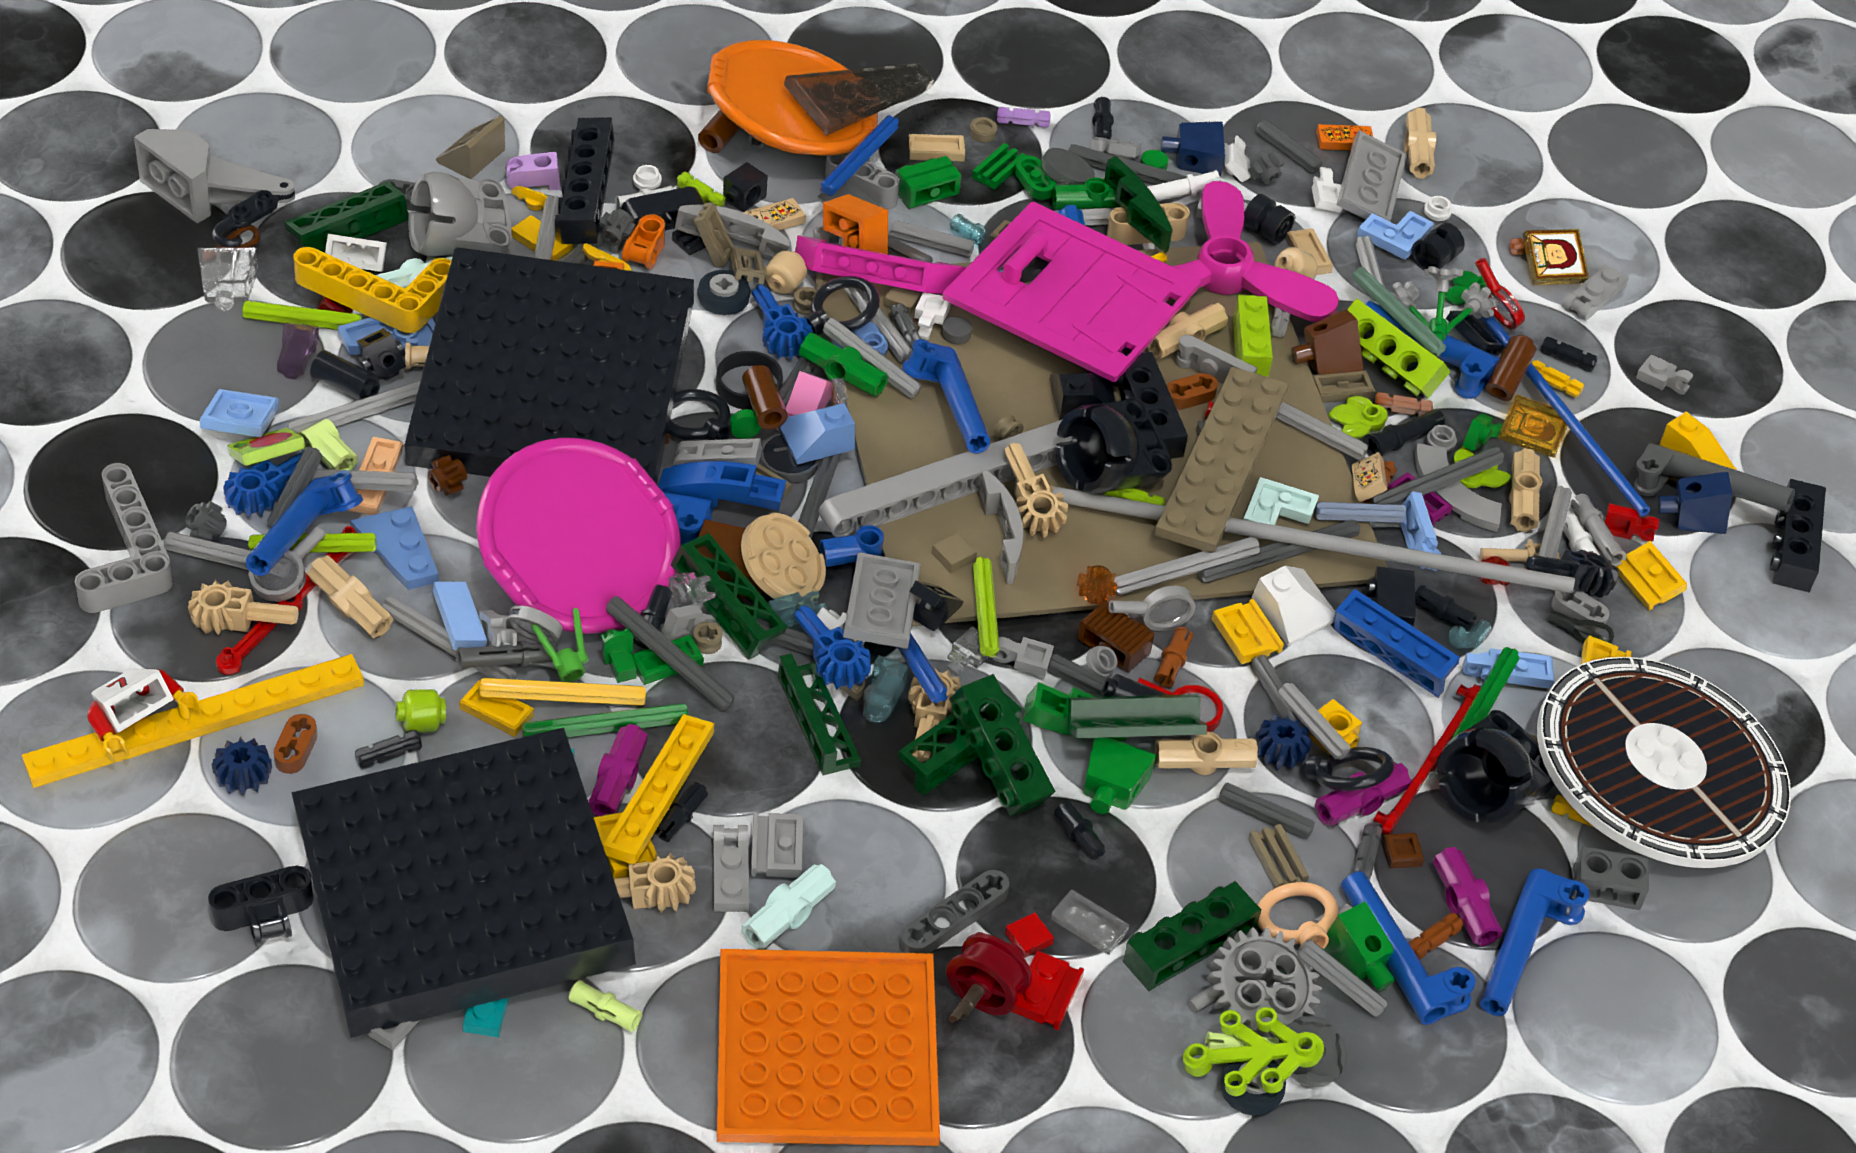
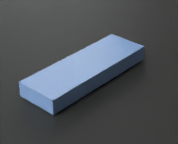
M434 582L432 591L453 650H457L459 647H485L487 638L466 582Z

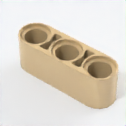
M1180 203L1160 204L1173 229L1171 241L1183 239L1186 235L1190 215L1188 207ZM1119 207L1111 211L1107 230L1108 237L1125 245L1151 243L1126 222L1127 211L1124 208Z

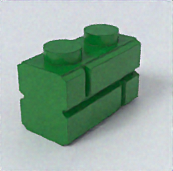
M947 156L936 159L930 158L925 162L911 166L905 165L897 169L895 173L899 178L898 196L900 199L902 198L903 203L908 209L956 196L960 191L961 173L953 166V163Z

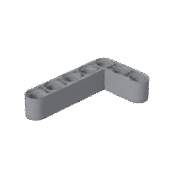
M113 463L106 466L102 471L106 501L130 557L84 570L76 576L75 586L79 607L88 613H97L160 595L169 591L173 585L168 553L131 469L122 463Z

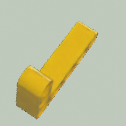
M303 247L294 253V271L297 284L406 333L419 331L439 311L451 260L447 258L434 259L406 288H403L312 247Z

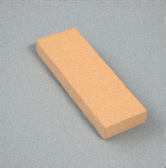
M372 437L359 471L395 472L404 450L403 442ZM356 490L357 494H361L363 501L358 506L347 511L369 515L378 514L387 491Z

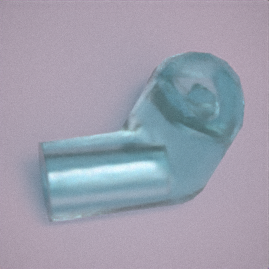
M1479 620L1470 632H1466L1462 626L1459 630L1455 626L1449 631V641L1457 649L1477 648L1491 631V625L1485 620Z

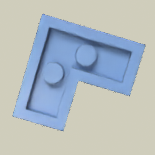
M1409 211L1395 225L1372 213L1359 227L1357 236H1369L1374 245L1406 260L1412 254L1413 244L1433 229L1434 222Z

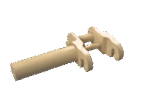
M1528 539L1525 549L1481 548L1480 560L1526 562L1528 557L1533 555L1539 556V553H1536L1535 550H1540L1541 543H1533L1532 539Z

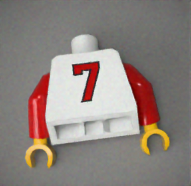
M131 669L91 693L94 702L91 703L88 710L87 719L99 739L104 741L103 746L109 760L115 763L116 760L113 753L116 750H124L126 756L129 755L124 739L119 735H115L116 732L119 733L174 700L178 702L180 716L184 719H190L188 708H194L197 712H200L198 696L193 692L183 693L184 688L163 670Z

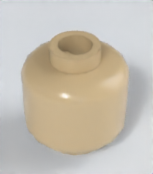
M1296 247L1286 248L1277 256L1275 261V267L1290 270L1312 279L1316 275L1317 264L1313 255Z
M778 252L765 267V280L770 289L780 294L793 293L807 276L804 259L795 252Z

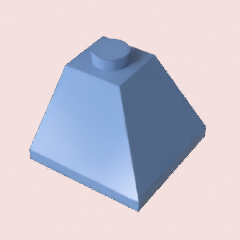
M844 403L787 417L786 422L778 427L797 465L855 450V423Z

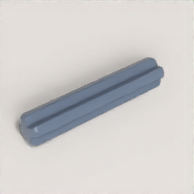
M1317 502L1315 507V517L1317 520L1348 521L1353 519L1357 522L1403 523L1407 514L1404 505Z

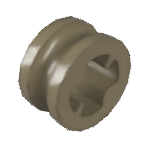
M811 287L797 289L794 293V310L801 315L809 314L811 301L817 290Z
M1009 414L997 423L993 434L997 439L1003 440L1021 434L1024 426L1020 421H1016L1014 416Z
M702 622L694 628L693 640L702 654H713L721 649L722 629L719 625L712 622Z

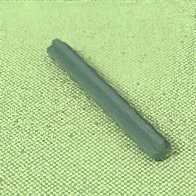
M1359 267L1357 271L1353 272L1352 278L1425 349L1436 357L1445 351L1446 345L1443 344V341L1364 267Z

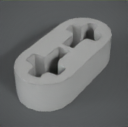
M1573 590L1572 593L1555 591L1551 601L1554 611L1573 619L1594 620L1606 624L1610 615L1608 608L1604 604L1580 591ZM1581 625V627L1593 632L1603 630L1596 626Z

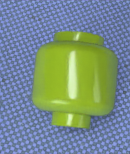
M434 689L407 690L403 695L402 701L396 702V721L403 723L406 732L416 730L418 733L436 732L440 724H445L446 721L445 698L440 697Z

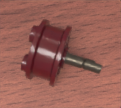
M982 932L972 934L964 941L962 954L953 957L946 968L950 985L962 998L950 1015L949 1020L951 1023L959 1019L965 1020L974 1007L984 1013L996 1016L1006 1015L1013 1010L1017 1003V994L1025 992L1032 982L1031 969L1024 959V952L1019 946Z

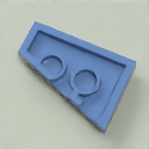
M370 317L338 326V336L349 355L362 354L357 340L384 328L393 334L395 340L398 339L405 350L406 342H410L412 346H430L435 322L431 318L419 331L406 333Z
M412 506L350 520V526L356 532L376 534L377 547L373 553L377 552L385 561L386 567L407 590L439 582V573Z

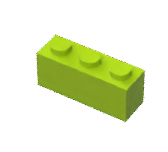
M1238 295L1232 320L1235 357L1257 367L1256 374L1268 377L1273 355L1267 297Z

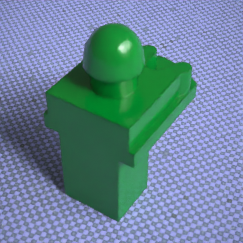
M628 628L619 632L615 629H609L605 634L601 635L604 665L610 664L617 683L636 679L637 668L631 656L633 654L632 632Z

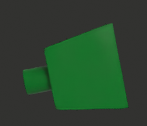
M1108 737L1095 738L1083 790L1085 796L1093 798L1090 803L1091 808L1099 814H1107L1111 806L1123 810L1128 809L1150 780L1156 755Z
M1366 901L1339 914L1326 933L1329 942L1324 950L1362 981L1369 978L1377 991L1384 990L1395 981V978L1385 966L1394 952L1391 942Z

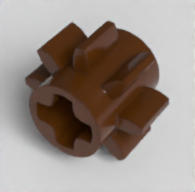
M448 455L431 462L434 469L428 471V479L436 492L444 491V494L447 496L464 489L461 482L467 480V472L459 459L451 460V457Z

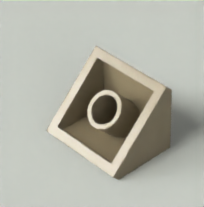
M499 115L470 129L440 154L436 161L440 165L472 179L505 151V119L502 115Z

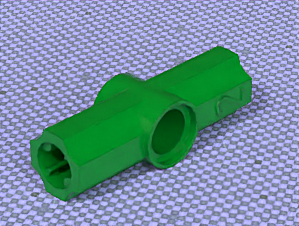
M1090 178L1083 185L1053 186L1052 205L1054 210H1062L1066 205H1076L1078 209L1121 207L1115 202L1116 191L1105 183L1102 178Z
M812 332L805 337L804 342L800 346L799 354L801 357L823 368L827 377L834 383L841 384L847 381L876 398L887 385L889 378L887 373L863 361L861 354L854 347L845 346L841 349Z

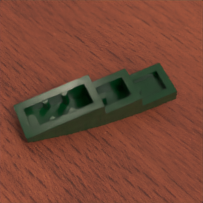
M1117 156L1108 159L1104 182L1116 191L1115 202L1127 211L1126 222L1162 252H1168L1173 229L1163 208L1149 188Z

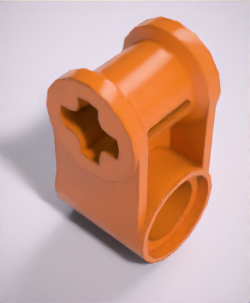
M651 214L643 216L639 220V223L623 247V261L628 263L631 260L644 264L650 270L654 267L659 254L665 246V222L660 216Z

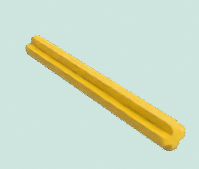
M482 678L480 681V696L483 698L643 706L646 700V689L643 686Z

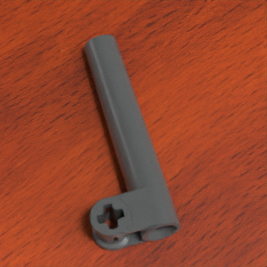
M1654 443L1648 444L1636 463L1638 477L1634 482V489L1643 496H1654L1660 493L1670 477L1681 479L1720 472L1729 473L1732 496L1788 512L1795 496V489Z

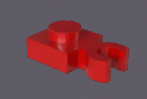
M1609 503L1604 517V522L1613 536L1629 540L1635 534L1644 541L1652 542L1655 530H1658L1659 519L1656 517L1647 516L1641 518L1635 509Z

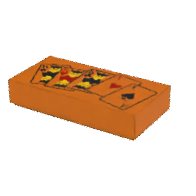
M1318 124L1316 133L1319 148L1322 150L1351 151L1357 132L1362 131L1373 137L1372 127Z

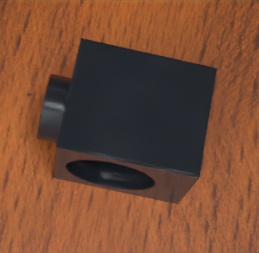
M746 162L724 177L723 195L725 196V201L741 212H745L767 197L768 175Z

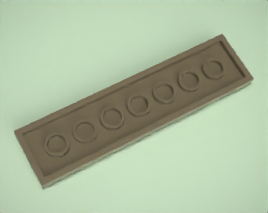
M1231 367L1158 521L1155 536L1210 553L1216 552L1285 399L1289 383Z

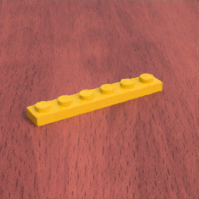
M683 714L604 842L603 848L606 856L634 865L637 863L713 736L715 723Z

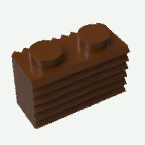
M1103 601L1080 622L1077 639L1090 648L1096 646L1109 647L1117 657V666L1130 673L1131 669L1133 670L1139 662L1141 663L1151 653L1154 633L1146 625L1134 621L1133 618H1129L1127 614L1110 613L1109 603Z

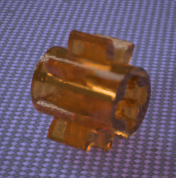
M1101 565L1087 566L1086 574L1079 573L1077 585L1080 587L1079 596H1084L1086 601L1091 604H1101L1103 601H1107L1108 595L1115 596L1117 584L1114 583L1116 574L1111 573L1108 568Z

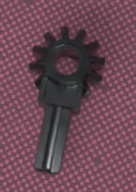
M1565 550L1561 559L1533 555L1526 560L1527 570L1575 578L1573 590L1587 593L1589 596L1603 597L1604 595H1609L1610 591L1614 589L1619 576L1617 567L1612 565L1610 560L1593 551Z

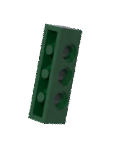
M992 674L961 686L949 699L955 717L960 719L967 733V740L970 746L976 750L980 757L985 775L993 782L1000 804L1007 809L1010 817L1044 803L1056 791L995 675ZM980 713H983L988 718V721L984 720ZM995 742H998L1003 747L1004 751L1000 750L996 746ZM1010 771L1014 772L1018 776L1019 780H1016L1011 775Z
M1236 881L1225 887L1219 886L1199 902L1192 901L1176 915L1160 919L1153 928L1146 932H1137L1132 935L1126 943L1123 963L1142 985L1150 991L1215 954L1219 947H1223V943L1229 937L1234 939L1239 931L1247 935L1251 928L1256 929L1262 909Z

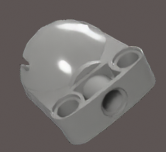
M429 172L419 176L412 191L411 204L430 207L431 212L409 213V239L412 248L416 252L432 257L453 256L454 248L459 247L505 254L512 239L511 221L503 186L498 181L490 178L483 180L457 178L441 172Z

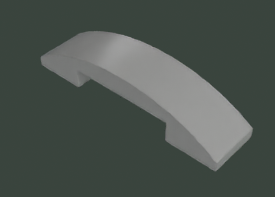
M703 205L680 206L675 229L701 237L694 220L696 217H700L699 212L704 210ZM716 206L729 237L759 246L761 257L772 260L778 252L789 251L791 241L768 223L737 210Z
M982 471L979 496L985 515L998 514L1005 540L1002 541L1000 564L1006 584H1013L1019 569L1023 544L1021 516L1013 497L1006 487L989 471Z

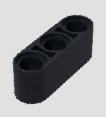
M683 187L627 199L621 205L620 210L629 213L634 220L633 224L636 226L643 216L658 215L664 220L666 231L675 229L680 206L704 205L705 202L695 187Z

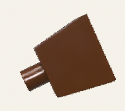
M1343 310L1306 326L1304 329L1306 344L1291 348L1295 364L1308 361L1309 366L1319 375L1363 371L1358 320L1348 310Z

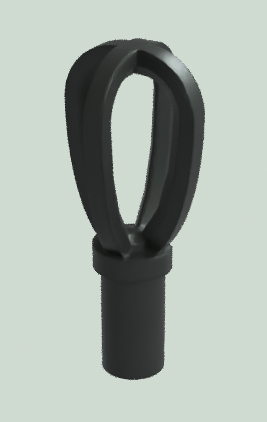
M1553 610L1549 615L1548 622L1568 630L1569 633L1574 634L1582 643L1585 642L1586 638L1578 630L1608 643H1613L1614 631L1607 624L1594 620L1573 619ZM1581 625H1590L1605 629L1608 632L1609 637L1607 638L1598 633L1590 631L1586 628L1581 627Z

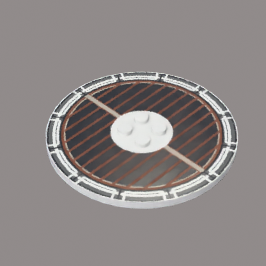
M1634 657L1602 658L1583 663L1569 670L1552 686L1542 703L1537 722V739L1540 754L1550 778L1568 803L1586 821L1610 839L1630 850L1652 859L1678 866L1692 868L1725 867L1744 862L1761 853L1772 843L1787 819L1791 802L1790 780L1783 758L1774 741L1745 707L1714 684L1693 673L1649 659Z

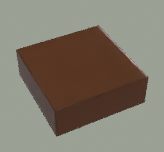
M1417 833L1385 834L1383 836L1382 844L1389 869L1422 867L1424 856Z

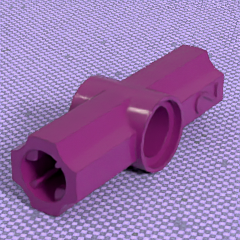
M628 724L625 727H620L609 754L605 753L601 759L597 783L588 801L595 817L618 813L626 791H631L635 784L639 760L648 740V734L643 732L640 726Z
M1394 762L1392 774L1382 783L1357 791L1334 790L1316 799L1314 807L1319 820L1324 825L1329 824L1333 826L1358 813H1361L1363 816L1374 813L1386 799L1407 790L1412 781L1409 777L1408 769L1402 763ZM1360 771L1353 774L1349 778L1359 777L1366 774Z
M1450 847L1435 855L1433 864L1446 888L1445 898L1451 913L1460 915L1474 944H1478L1479 947L1491 945L1493 941L1501 937L1503 930L1489 905L1490 894L1485 881L1481 878H1475L1462 850Z

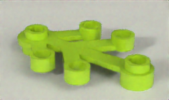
M1263 1007L1255 1015L1257 1028L1263 1032H1271L1284 1042L1271 1044L1241 1022V1016L1238 1012L1228 1010L1223 1012L1219 1019L1222 1032L1235 1036L1247 1046L1208 1049L1200 1043H1194L1184 1051L1183 1062L1188 1074L1200 1077L1208 1074L1213 1064L1249 1061L1240 1071H1231L1224 1078L1226 1092L1231 1096H1240L1246 1092L1247 1085L1273 1059L1286 1058L1277 1068H1267L1261 1074L1262 1088L1268 1093H1277L1283 1088V1082L1299 1066L1308 1068L1320 1061L1324 1054V1044L1321 1038L1314 1033L1303 1032L1297 1034L1277 1020V1013L1274 1009ZM1265 1017L1272 1018L1269 1022L1261 1021ZM1230 1020L1236 1021V1023L1233 1025L1225 1024L1227 1021ZM1310 1046L1309 1049H1302L1301 1047ZM1196 1055H1201V1056H1202V1057H1200V1058H1192L1193 1056H1196ZM1269 1078L1278 1079L1275 1083L1267 1082ZM1233 1081L1241 1082V1084L1238 1086L1230 1085V1083Z

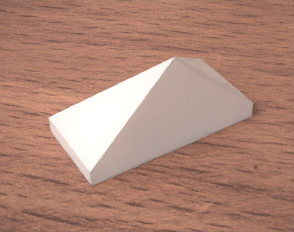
M328 234L325 253L360 269L383 272L387 243Z

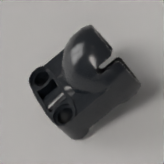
M1129 397L1119 402L1081 405L1066 414L1058 426L1057 436L1062 438L1072 436L1071 441L1056 444V459L1060 472L1068 484L1083 492L1101 494L1138 487L1151 489L1172 470L1171 458L1153 419L1144 404L1134 397Z
M1492 710L1485 719L1450 740L1437 762V773L1447 774L1439 780L1442 796L1454 811L1465 819L1474 822L1484 823L1487 821V823L1504 821L1534 800L1543 799L1555 785L1543 763L1538 743L1511 717L1500 710Z

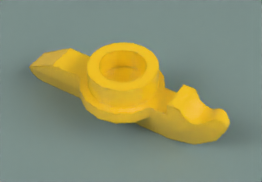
M516 186L511 190L512 195H516L519 200L525 199L527 207L534 211L543 209L545 199L548 197L542 192L523 186Z
M585 243L582 250L589 259L593 261L624 263V270L632 271L625 261Z

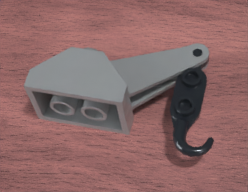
M147 129L134 136L140 182L196 223L211 216L212 203H239L234 205L228 211L225 218L213 228V240L221 246L232 247L243 242L242 238H224L222 235L227 231L249 226L264 216L271 214L278 207V203H288L295 199V185L292 180L212 157L208 141L199 137L191 130Z

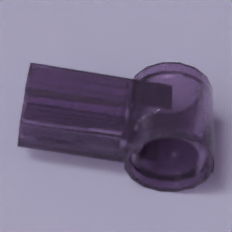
M290 322L285 324L282 337L283 347L277 362V371L286 378L297 379L298 376L304 374L310 353H315L318 346V326Z

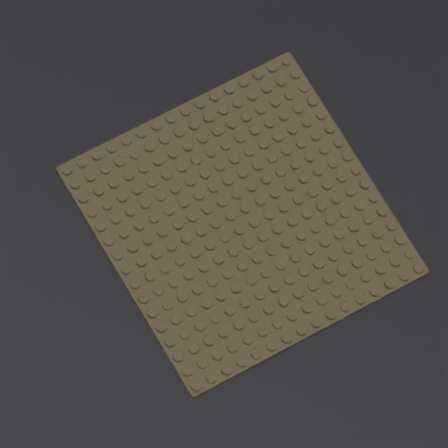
M1246 242L1253 251L1254 261L1268 264L1261 244L1258 242ZM1202 246L1169 248V251L1165 253L1167 256L1165 264L1176 266L1197 260V255ZM1160 249L1138 250L1148 256L1162 252ZM972 262L952 264L967 268ZM827 273L816 274L815 284L817 291L825 283L842 276ZM871 282L879 293V307L895 326V322L890 316V307L884 306V298L893 286ZM1202 286L1177 314L1186 312L1190 315L1211 304H1221L1225 308L1228 317L1227 326L1207 335L1203 341L1235 357L1232 320L1238 295L1251 296L1254 294L1244 289L1232 295H1221L1210 292ZM846 288L833 292L825 299L822 309L826 312L829 319L835 318L837 321H847L862 313L845 291ZM1172 299L1165 303L1172 306L1177 300ZM1268 303L1269 323L1271 327L1276 307ZM951 304L946 319L952 316H961L968 319L972 324V334L969 341L962 344L948 342L942 335L943 325L934 323L929 340H926L933 344L951 347L956 351L990 437V444L1001 440L997 439L993 433L997 423L1006 415L1014 416L1016 421H1020L1023 424L1022 433L1059 421L1050 382V374L1093 373L954 304ZM914 309L910 317L918 332L920 329V326H918L919 319L914 318ZM1289 317L1285 336L1278 338L1271 335L1273 359L1268 377L1289 383L1288 392L1283 402L1332 426L1308 363L1295 364L1292 358L1291 348L1299 346L1300 343ZM888 348L884 356L902 369L903 363L899 362ZM1180 350L1163 358L1155 359L1166 385L1171 381L1200 373L1192 368H1180L1176 365V354ZM913 378L921 384L920 392L914 398H909L889 382H887V385L877 398L847 381L841 383L846 407L855 423V444L865 485L969 451L940 383ZM1111 381L1115 400L1119 402L1121 401L1120 390ZM1218 382L1216 397L1212 400L1213 403H1215L1223 386L1220 382ZM1209 402L1177 410L1188 434L1184 457L1171 459L1173 464L1171 472L1153 488H1137L1149 492L1151 497L1153 494L1164 497V506H1166L1199 437L1196 429L1198 421H1206L1205 414L1206 410H1208ZM1276 418L1231 518L1244 519L1260 477L1319 495L1318 502H1362H1359L1355 495L1353 478L1341 451ZM1059 465L1034 473L1035 476L1044 474L1049 486L1078 490L1068 484L1060 472ZM1017 479L1002 483L1013 497L1015 503L1017 498L1014 495V488ZM979 492L877 526L884 533L883 557L920 563L918 581L938 585L964 601L962 606L945 623L978 620L973 564L976 561L950 573L932 555V546L956 533H959L977 552L976 558L982 556V558H989L992 562L997 618L1092 610L1097 608L1103 601L1109 603L1111 600L1144 601L1154 591L1166 586L1175 585L1188 589L1193 600L1250 595L1254 593L1259 578L1283 566L1304 569L1317 588L1366 584L1369 578L1374 579L1377 567L1387 568L1385 560L1315 549L1207 583H1202L1200 578L1197 577V573L1119 596L1112 587V579L1114 577L1199 553L1203 550L1155 536L1158 520L1068 505V512L1065 513L1067 516L1066 523L1059 525L1060 528L1056 534L1048 530V535L1044 538L1041 535V531H1036V534L1031 537L1029 534L1030 527L1023 529V544L1017 576L1013 584H1006L1000 564L1002 541L1005 540L998 514L985 515ZM1044 508L1035 509L1036 512L1041 514L1048 513ZM1314 510L1310 524L1279 515L1276 525L1312 532L1345 521L1317 520ZM1357 522L1361 528L1359 530L1360 534L1351 539L1378 543L1370 522ZM1224 532L1218 547L1250 537ZM1255 538L1259 542V547L1277 542ZM1175 598V599H1169V600L1163 601V602H1161V603L1176 602V601H1186V600H1185V599H1180V598ZM912 619V626H922Z

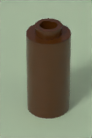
M719 110L699 132V143L706 151L719 153L738 132L740 127Z
M1525 335L1510 337L1485 386L1486 391L1490 395L1503 401L1512 400L1537 351L1531 338Z
M764 365L750 367L743 374L742 382L758 424L763 429H776L786 422L788 414L772 372Z

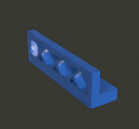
M1356 589L1335 610L1334 630L1439 698L1444 692L1445 679L1459 664V656Z

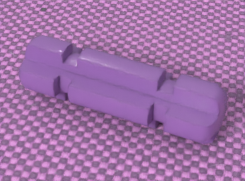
M999 107L997 111L998 123L1008 124V121H1012V124L1034 126V123L1038 124V127H1049L1051 114L1049 111L1039 110V113H1036L1033 109L1013 108L1012 111L1009 110V107Z

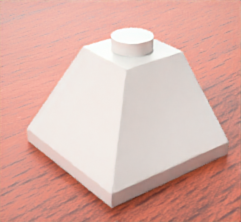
M1283 566L1259 578L1252 599L1255 600L1287 646L1335 622V610L1304 569Z

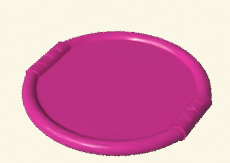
M548 439L517 451L506 459L490 477L478 506L476 530L484 567L516 606H527L540 610L556 619L562 625L563 631L575 633L573 621L574 608L579 609L583 634L605 633L609 629L619 630L625 628L606 611L607 603L614 596H619L640 614L642 610L646 609L655 585L659 584L671 588L677 573L672 568L671 563L681 546L680 530L673 509L674 505L635 458L633 459L611 446L588 439Z

